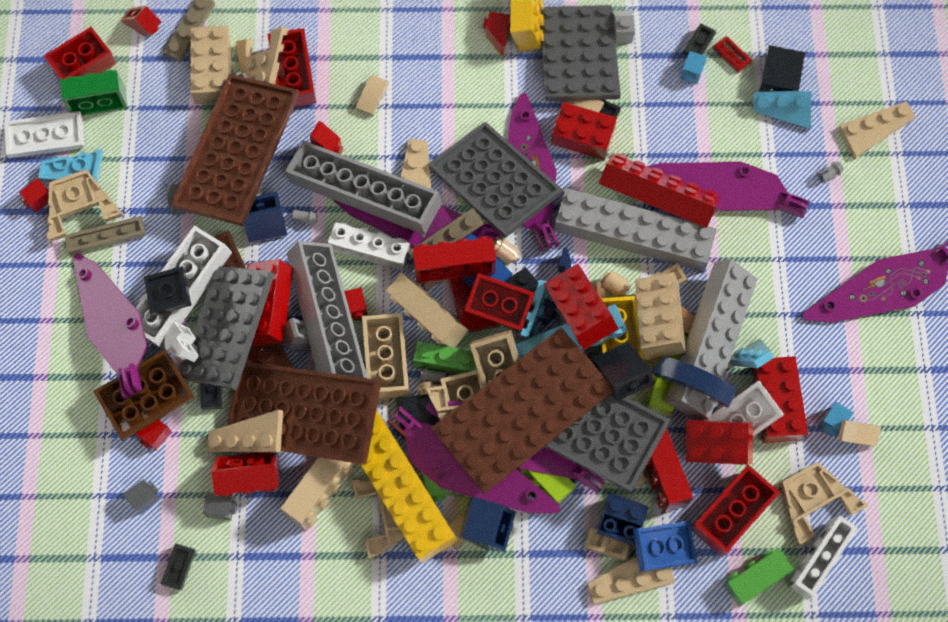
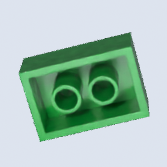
M107 70L102 73H89L84 76H71L66 79H60L62 100L69 113L80 111L82 116L128 108L126 89L117 70Z

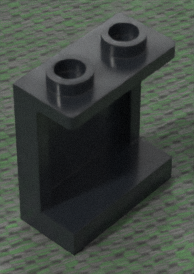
M769 45L765 53V64L758 92L799 91L805 52Z
M629 342L592 358L594 366L611 386L613 397L617 401L654 385L651 368Z

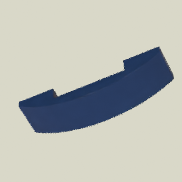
M565 247L558 264L557 272L559 273L571 268L570 254L568 248ZM547 300L542 317V325H546L554 318L556 305L553 301Z
M661 356L653 372V375L670 383L675 381L709 396V400L729 408L737 392L735 387L701 368L673 358Z

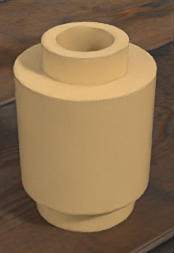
M497 237L493 241L496 258L507 265L515 263L519 257L518 248L505 239Z
M614 271L611 273L607 272L601 280L603 283L602 287L617 297H625L632 286L628 283L627 279Z

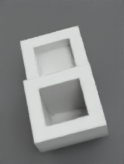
M173 321L165 336L166 350L176 354L182 360L188 359L195 362L199 357L192 346L196 338L191 330Z

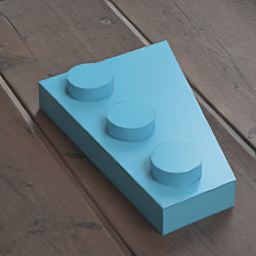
M812 91L754 92V112L811 129Z
M98 149L93 153L85 154L83 152L78 153V156L68 158L63 156L43 160L38 179L42 182H52L87 169L96 182H98L104 152L102 149Z
M541 279L532 300L534 309L530 310L526 317V325L528 327L527 329H522L520 334L525 339L538 335L540 330L538 321L539 318L543 317L545 310L543 304L545 298L548 299L550 296L544 286V283L547 281Z
M758 339L746 348L736 350L733 353L734 356L730 359V363L732 366L759 368L773 359L774 356L763 341Z

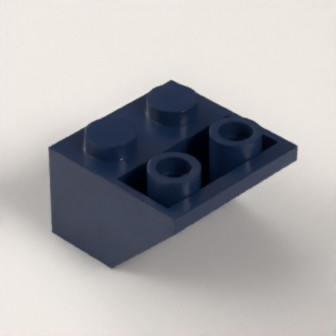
M277 191L256 196L244 224L249 244L288 235Z
M609 493L596 534L635 546L633 529L643 528L649 506Z
M470 497L459 537L487 551L506 552L516 511L502 504Z

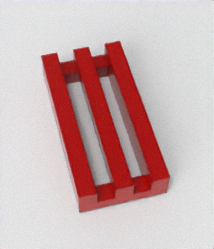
M728 36L713 46V50L737 73H740L742 69H745L747 65L752 63V59ZM736 54H737L739 57H741V58L744 60V62H743L742 60H740V59L736 56Z

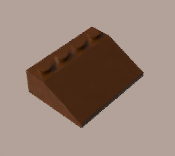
M166 349L139 364L141 392L128 398H123L118 377L93 391L121 441L128 439L195 399Z

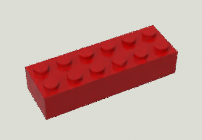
M617 153V155L613 154L607 161L599 181L600 185L703 227H708L721 197L715 191L701 189L699 185L693 182L686 183L681 181V178L678 176L666 175L658 168L651 169L646 167L643 162L631 161L627 159V156Z

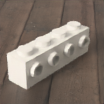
M335 222L328 244H332L334 252L401 271L404 270L409 256L408 251H410V243L402 238H390L384 233H372L366 228L358 229L344 222L341 224Z
M838 516L834 521L830 519L824 527L826 531L824 536H819L814 542L813 547L815 550L813 553H808L801 562L804 565L801 571L796 570L790 580L793 583L790 588L806 600L812 598L858 527L842 516Z

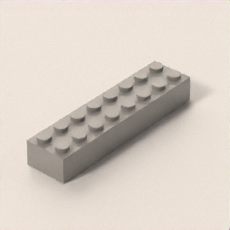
M304 140L285 170L292 184L423 235L426 234L442 205L440 193L436 190Z
M566 188L554 231L665 262L678 263L680 266L704 272L709 261L717 228L709 226L706 228L691 221Z
M297 241L287 252L289 265L293 267L292 277L316 371L367 378L332 244Z
M727 259L714 262L685 344L686 353L682 354L680 361L701 368L724 380L757 282L755 276L734 260ZM672 381L665 401L692 420H710L715 406V402L709 400V396L675 381Z

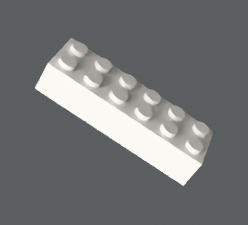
M195 225L162 270L166 271L180 266L185 268L192 306L152 316L149 310L147 293H145L135 307L141 315L145 338L163 350L165 348V336L172 322L183 323L211 283L214 271L219 266L222 267L232 253L224 243Z

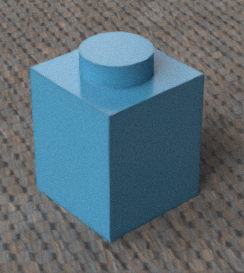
M690 51L680 78L688 83L698 84L707 56Z
M835 402L819 427L823 428L822 430L827 435L837 437L840 434L842 420L849 421L853 412Z

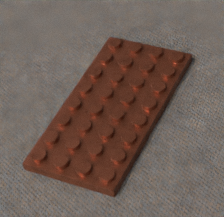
M229 74L171 202V206L174 209L244 226L300 95L299 91Z
M560 327L434 425L431 430L485 495L612 394L613 391L605 377L564 329Z
M246 362L237 390L233 391L227 426L276 410H282L283 421L280 451L367 465L382 381Z

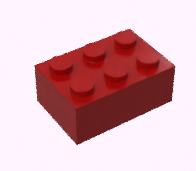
M92 26L43 55L59 80L71 76H84L89 73H102L116 64L112 52Z
M563 102L552 133L551 145L605 160L615 131L617 117Z
M478 273L464 313L521 332L535 293Z
M686 420V462L734 465L753 464V422Z
M250 453L216 457L211 470L214 495L228 497L233 495V493L251 494L259 490L263 492L274 491L279 486L281 475L278 453Z

